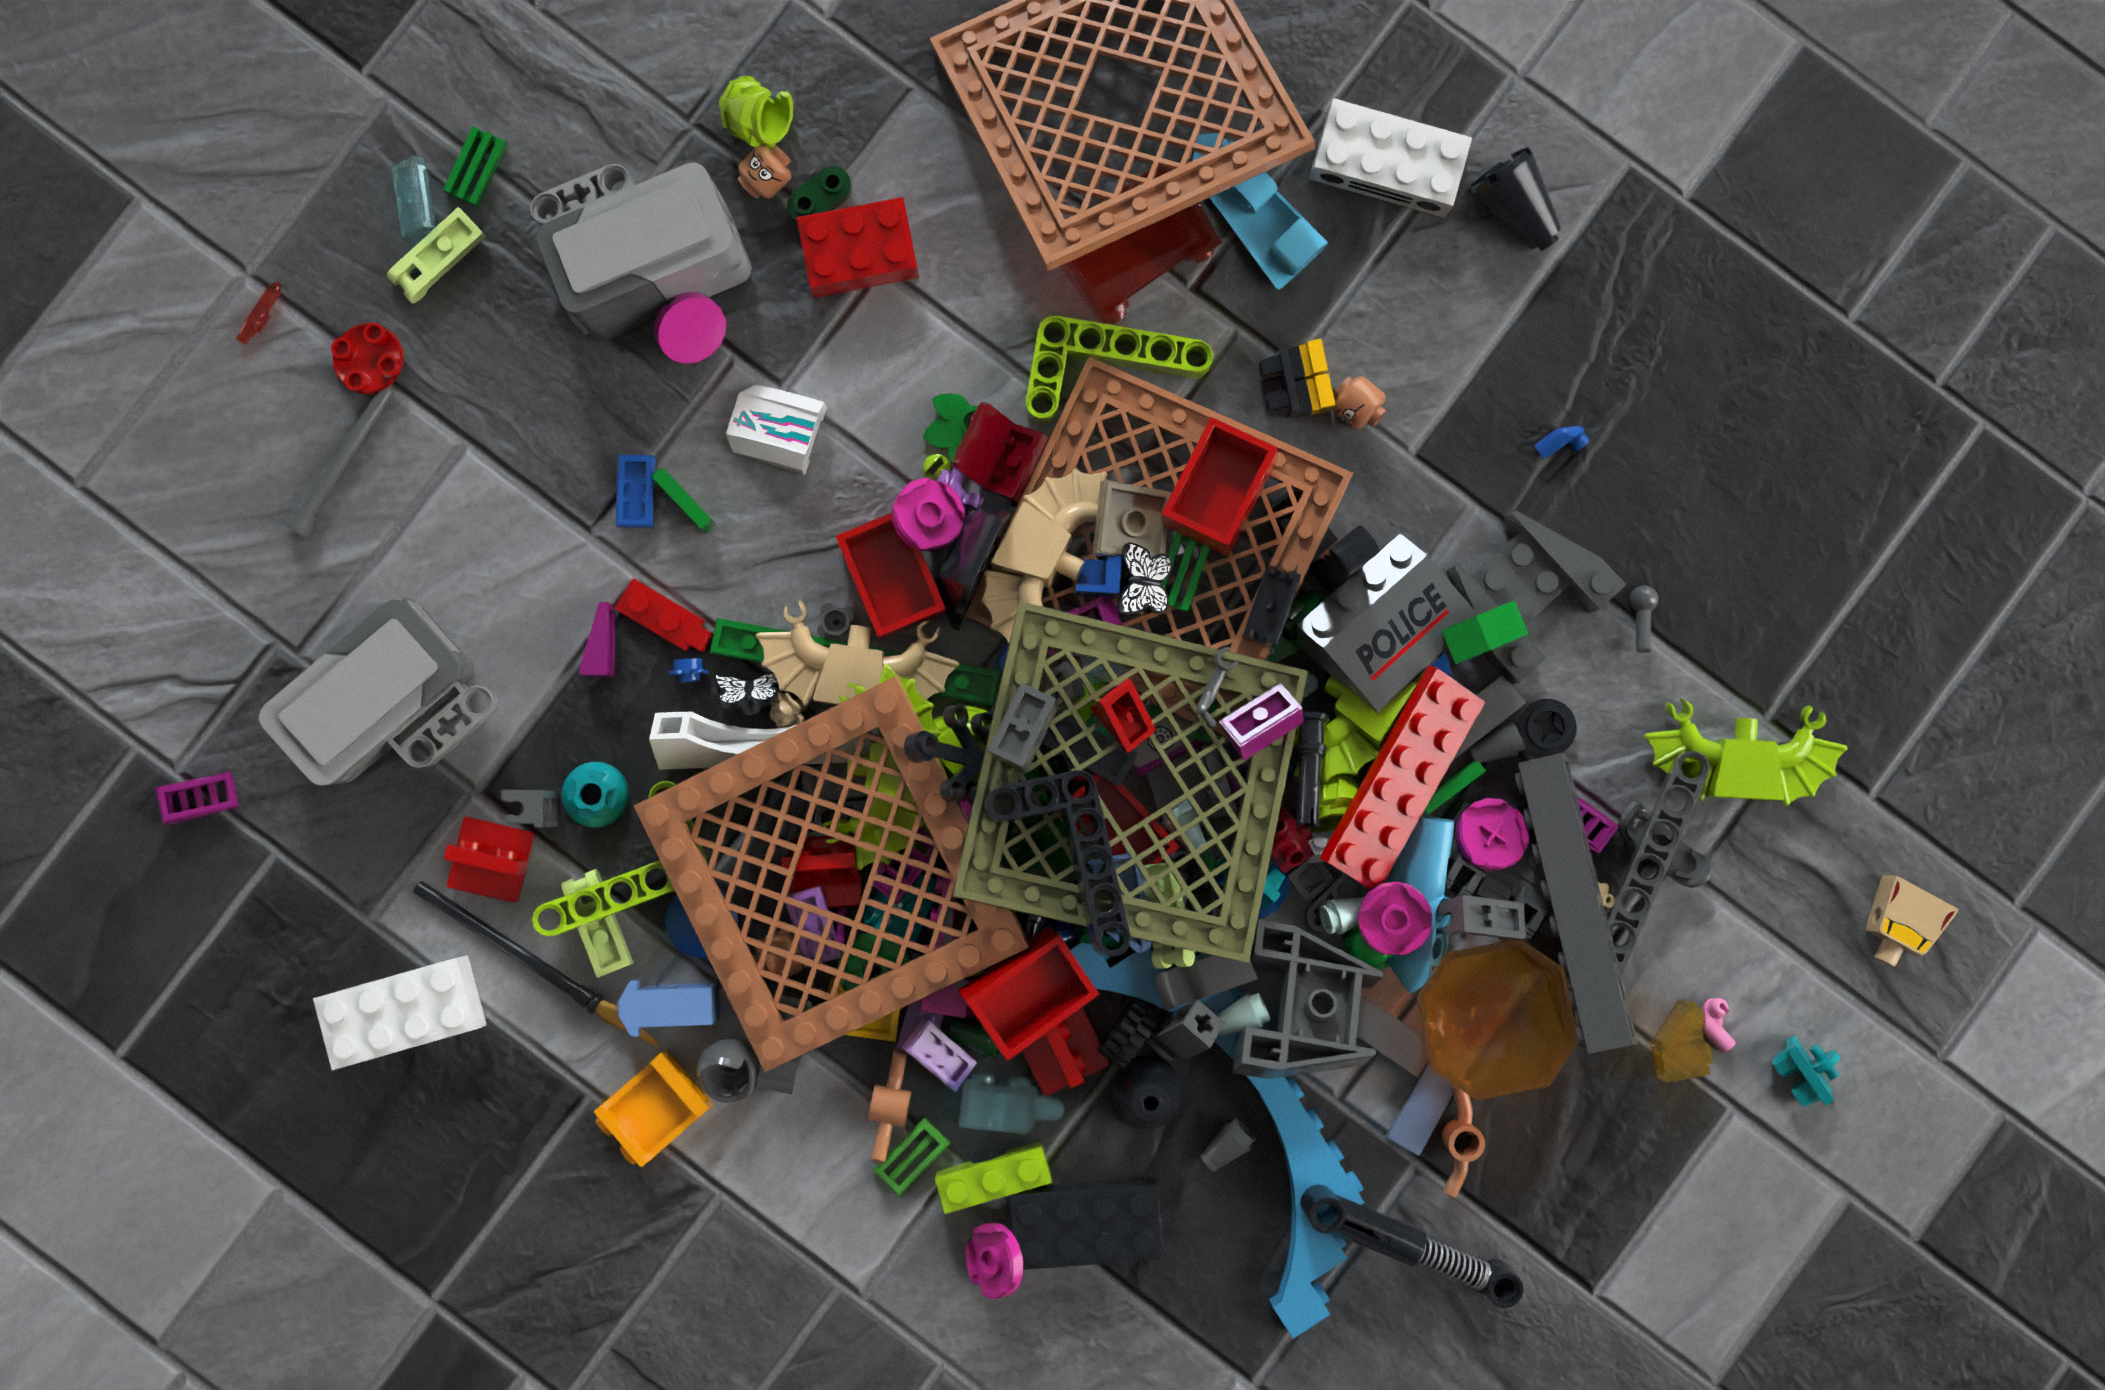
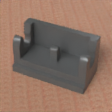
M1021 683L987 751L998 762L1002 763L1004 761L1012 765L1016 771L1026 775L1059 708L1056 698Z
M501 790V800L511 803L519 801L522 804L520 807L522 813L515 816L511 814L505 816L508 822L534 824V827H558V791Z
M1461 895L1439 904V914L1452 915L1453 917L1451 925L1442 928V931L1446 934L1496 937L1502 941H1522L1526 939L1524 903Z

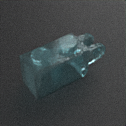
M974 1073L972 1074V1079L964 1080L959 1127L1026 1134L1033 1128L1034 1120L1049 1121L1051 1119L1052 1121H1057V1119H1061L1063 1112H1065L1063 1110L1064 1103H1062V1099L1055 1097V1095L1051 1097V1095L1037 1094V1086L1030 1085V1079L1009 1077L1008 1083L995 1082L993 1075Z

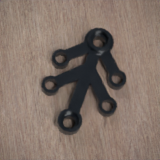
M961 704L947 707L944 710L943 719L945 724L953 730L963 748L939 742L937 737L928 731L911 733L904 742L905 753L908 759L914 763L930 761L935 757L964 765L951 779L944 780L941 783L940 793L947 802L958 801L964 798L966 793L965 786L981 771L984 757L982 750L966 725L969 715L967 709ZM988 712L976 714L971 719V729L975 735L980 736L985 747L992 722V716ZM977 786L970 788L968 791V801L971 806H973Z

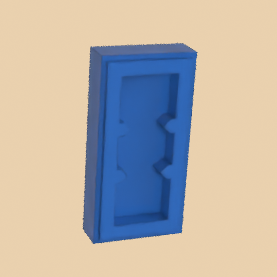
M618 455L617 528L654 529L655 480L651 477L656 472V457L654 455Z

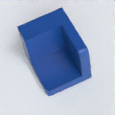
M1107 556V560L1082 559L1085 561V565L1079 576V583L1076 584L1075 592L1077 595L1119 598L1123 589L1124 564L1122 557Z

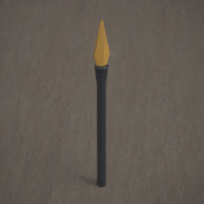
M420 881L416 885L413 893L571 996L583 1008L587 1007L588 1013H596L606 1023L628 1033L624 1024L617 1016V1006L603 1000L604 997L601 994H595L593 990L573 981L425 882ZM641 1028V1035L637 1038L658 1047L659 1043Z

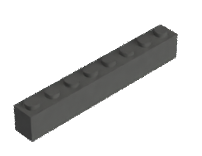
M1558 753L1518 763L1520 773L1515 774L1516 783L1520 794H1526L1529 808L1524 809V816L1528 829H1534L1537 843L1532 845L1533 854L1537 865H1543L1546 879L1541 880V887L1545 900L1552 902L1555 914L1550 916V924L1554 937H1560L1563 951L1558 953L1562 972L1564 974L1569 973L1572 988L1567 989L1571 1009L1578 1010L1581 1024L1576 1025V1032L1580 1046L1587 1047L1588 1054L1638 1044L1568 757L1563 753Z

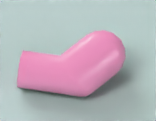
M1721 998L1708 999L1702 1006L1700 1029L1721 1053H1725L1735 1045L1734 1039L1722 1027L1723 1017L1729 1012V1007L1726 1001Z

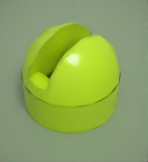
M932 454L923 462L922 471L925 478H931V480L936 481L943 470H947L951 474V464L944 455ZM939 460H942L944 463L932 476L929 470Z

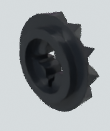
M1537 700L1529 704L1519 716V734L1525 747L1536 755L1550 756L1563 753L1571 746L1575 739L1577 731L1575 717L1572 711L1558 700ZM1548 717H1551V726L1560 734L1550 733L1545 738H1542V729L1533 722H1545Z

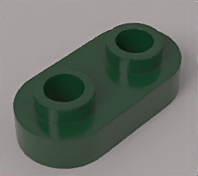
M829 166L822 169L795 190L787 201V210L792 221L798 225L797 217L832 211L843 204L852 192V184L848 173L840 167ZM830 179H837L839 181V185L836 188L831 189L826 186ZM802 201L811 202V207L808 210L803 211L798 208Z

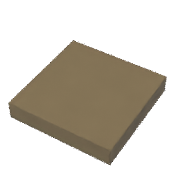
M1109 480L1101 481L1092 554L1122 557V548L1124 544L1129 542L1148 549L1151 557L1161 553L1166 554L1169 528L1162 525L1161 513L1172 492Z

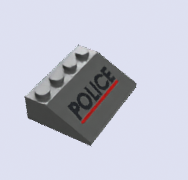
M1399 534L1380 553L1373 557L1297 624L1298 647L1378 714L1427 669L1428 665L1431 666L1449 650L1441 630L1478 614L1433 561L1404 536Z

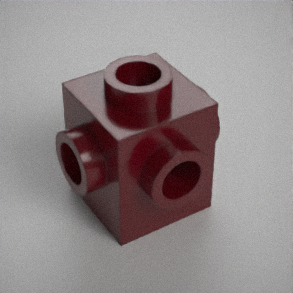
M1285 806L1281 807L1279 811L1269 865L1276 862L1283 874L1315 855L1308 843L1309 840L1313 839L1308 827H1304V824L1303 826L1295 825V820Z

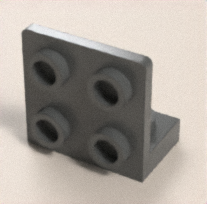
M1213 743L1200 746L1194 750L1197 754ZM1216 748L1200 758L1210 776L1224 768ZM1186 753L1172 760L1171 763L1174 767H1177L1191 757ZM1194 762L1178 772L1188 790L1205 780ZM1165 764L1146 773L1157 811L1183 795ZM1226 774L1214 781L1225 799L1232 795ZM1209 785L1192 795L1203 813L1219 803ZM1233 800L1228 804L1233 812L1236 813L1237 809ZM1222 807L1208 816L1207 819L1211 820L1227 816ZM1160 815L1159 818L1162 824L1164 818ZM1162 824L1165 831L1169 833L1170 831Z

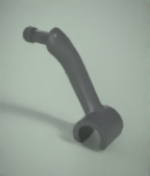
M1229 647L1219 650L1214 655L1213 664L1215 671L1196 708V715L1200 714L1211 729L1217 725V722L1212 719L1206 709L1213 703L1226 672L1238 664V660L1231 665L1222 663L1221 655Z

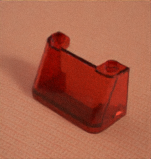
M1159 166L1155 178L1172 171V169ZM1150 169L1146 170L1139 176L1147 178ZM1129 182L1123 187L1121 194L1139 185ZM1198 202L1065 263L1060 268L1098 321L1104 324H1114L1126 316V309L1130 304L1127 300L1183 260H1195L1196 263H1201L1209 259L1214 254L1213 249L1222 244Z

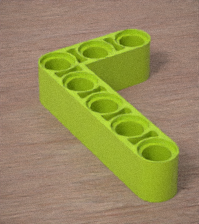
M1049 316L1040 323L1026 397V413L1032 422L1039 425H1046L1056 418L1067 358L1087 361L1090 356L1108 365L1189 379H1199L1209 371L1213 360V351L1206 342L1198 339L1062 316ZM1051 328H1057L1063 332L1064 338L1057 343H1052L1045 339L1044 334ZM1086 334H1092L1098 338L1100 343L1093 349H1087L1081 345L1079 340ZM1121 340H1127L1133 344L1135 350L1129 355H1123L1116 350L1115 345ZM1156 346L1165 347L1169 351L1170 357L1164 361L1155 360L1151 355V350ZM1198 352L1204 357L1205 364L1200 367L1191 366L1187 362L1186 356L1189 353ZM1051 363L1057 367L1058 373L1052 378H1045L1039 374V367L1042 364ZM1038 398H1046L1051 402L1052 408L1049 412L1038 413L1032 407L1033 402Z
M669 781L655 784L650 790L649 798L655 796L658 791L669 789L676 784ZM692 819L686 822L692 832L694 824ZM698 844V846H699V848H700V850H701V852H702V854H703V856H704V858H705V860H706V862H707V859H706L705 853H704V851H703L702 845ZM659 860L544 903L533 913L532 922L535 930L541 935L548 937L558 936L674 892L675 889ZM652 870H660L667 877V883L661 890H651L645 883L647 874ZM617 883H625L632 889V896L626 903H615L611 899V889ZM583 896L592 897L596 901V911L589 917H581L575 910L577 900ZM549 909L556 910L561 917L560 925L551 931L543 929L540 925V916Z

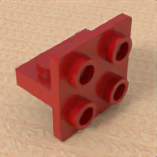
M464 817L457 844L447 845L443 858L452 861L447 887L511 903L519 902L535 833L477 818Z
M848 834V836L854 838L855 834ZM831 836L806 837L788 895L821 885L828 908L859 906L862 899V870H858L856 867V845L842 840L835 843H827L825 840L833 838ZM794 838L792 843L797 845L799 838ZM789 849L788 857H781V867L789 869L795 851Z
M1083 1007L1022 1050L1045 1096L1068 1085L1071 1088L1085 1082L1084 1077L1109 1065L1108 1059L1097 1052L1100 1042Z

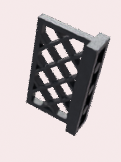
M995 704L993 705L989 713V715L992 717L994 713ZM1057 710L1054 718L1063 712ZM1069 715L1054 724L1065 742L1082 732L1074 718ZM1048 728L1041 744L1054 750L1060 745ZM1096 730L1091 732L1102 751L1116 742ZM1086 737L1069 746L1079 764L1096 755ZM1119 746L1087 766L1086 769L1120 787L1138 753L1132 750L1126 753ZM1064 751L1059 752V754L1067 758Z

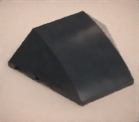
M1011 500L991 508L967 513L963 521L962 531L953 541L935 578L951 628L959 630L983 572L1019 503Z

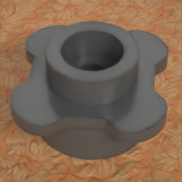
M831 603L824 604L820 609L822 617L821 625L817 627L818 635L822 638L832 636L838 637L844 642L848 641L850 625L856 617L855 610L850 606L840 608L834 607ZM835 619L840 620V624L838 626H835L833 624V621Z

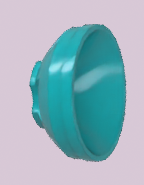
M603 762L584 763L575 768L564 782L562 788L563 806L569 816L581 825L594 828L608 826L619 819L626 810L629 801L628 784L622 773L612 765ZM590 783L598 785L602 792L600 801L592 806L584 803L581 798L582 789Z

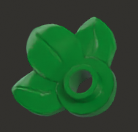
M945 393L932 398L933 405L940 417L928 426L923 434V439L934 447L949 448V458L951 463H953L955 451L961 444L969 427L970 419L978 406H971L962 395Z

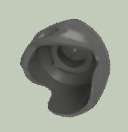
M735 1039L718 1040L708 1045L701 1053L698 1060L697 1077L698 1080L701 1078L705 1091L714 1100L723 1103L736 1102L748 1096L754 1088L756 1080L755 1060L749 1048L742 1042Z

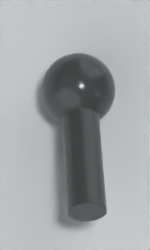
M1642 585L1632 590L1629 596V604L1636 612V652L1648 653L1651 651V612L1658 605V595L1653 588Z

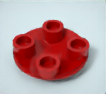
M372 322L356 325L347 330L341 337L335 339L331 344L335 374L339 381L353 392L359 394L378 393L391 386L401 372L404 358L401 343L393 332L378 323Z

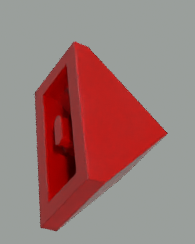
M1129 678L1090 708L1126 753H1129L1156 731L1133 682Z

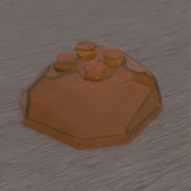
M1521 939L1506 940L1445 952L1417 994L1431 1070L1475 1100L1549 1087L1579 1043L1564 968Z

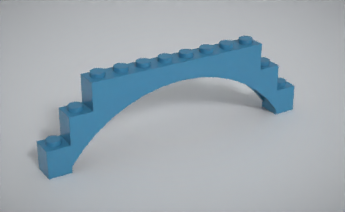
M1077 943L1069 949L1096 989L1136 997L1164 1008L1153 977L1154 974L1164 970L1155 968L1152 963L1151 956L1154 948H1149L1142 953H1137L1133 950L1110 966L1106 960L1111 957L1099 955L1091 944ZM1197 952V953L1195 954V959H1196V958H1199V957H1201V956H1204V955H1206V954H1202V953H1198V952ZM1235 987L1199 999V1001L1216 1015L1242 997ZM1189 1003L1180 1005L1168 1011L1173 1012ZM1240 1032L1226 1034L1221 1037L1218 1034L1215 1042L1234 1060L1236 1039ZM1247 1076L1258 1091L1273 1120L1283 1147L1289 1174L1292 1202L1291 1237L1286 1266L1278 1293L1269 1300L1294 1339L1330 1315L1324 1305L1330 1299L1318 1281L1313 1285L1311 1282L1348 1259L1342 1250L1347 1245L1342 1237L1333 1233H1320L1312 1227L1301 1210V1196L1309 1187L1320 1184L1330 1188L1334 1194L1362 1205L1365 1202L1359 1195V1192L1363 1191L1364 1188L1353 1171L1345 1173L1339 1161L1344 1159V1156L1332 1139L1326 1143L1319 1130L1324 1125L1313 1108L1306 1112L1299 1101L1304 1094L1293 1077L1286 1080L1285 1077L1264 1079ZM1329 1203L1319 1206L1316 1214L1326 1212L1329 1208Z

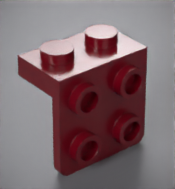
M981 402L970 419V425L961 444L955 451L952 465L954 469L983 490L1019 503L1049 438L1042 432L1013 423L991 404Z

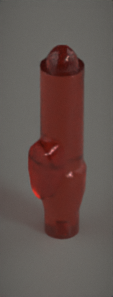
M274 282L267 286L251 313L244 320L241 330L235 339L247 345L251 337L257 332L261 333L271 317L268 314L282 293L280 292L281 284L279 282Z

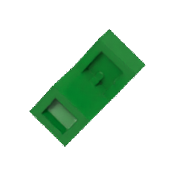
M1515 600L1441 630L1455 664L1529 634Z

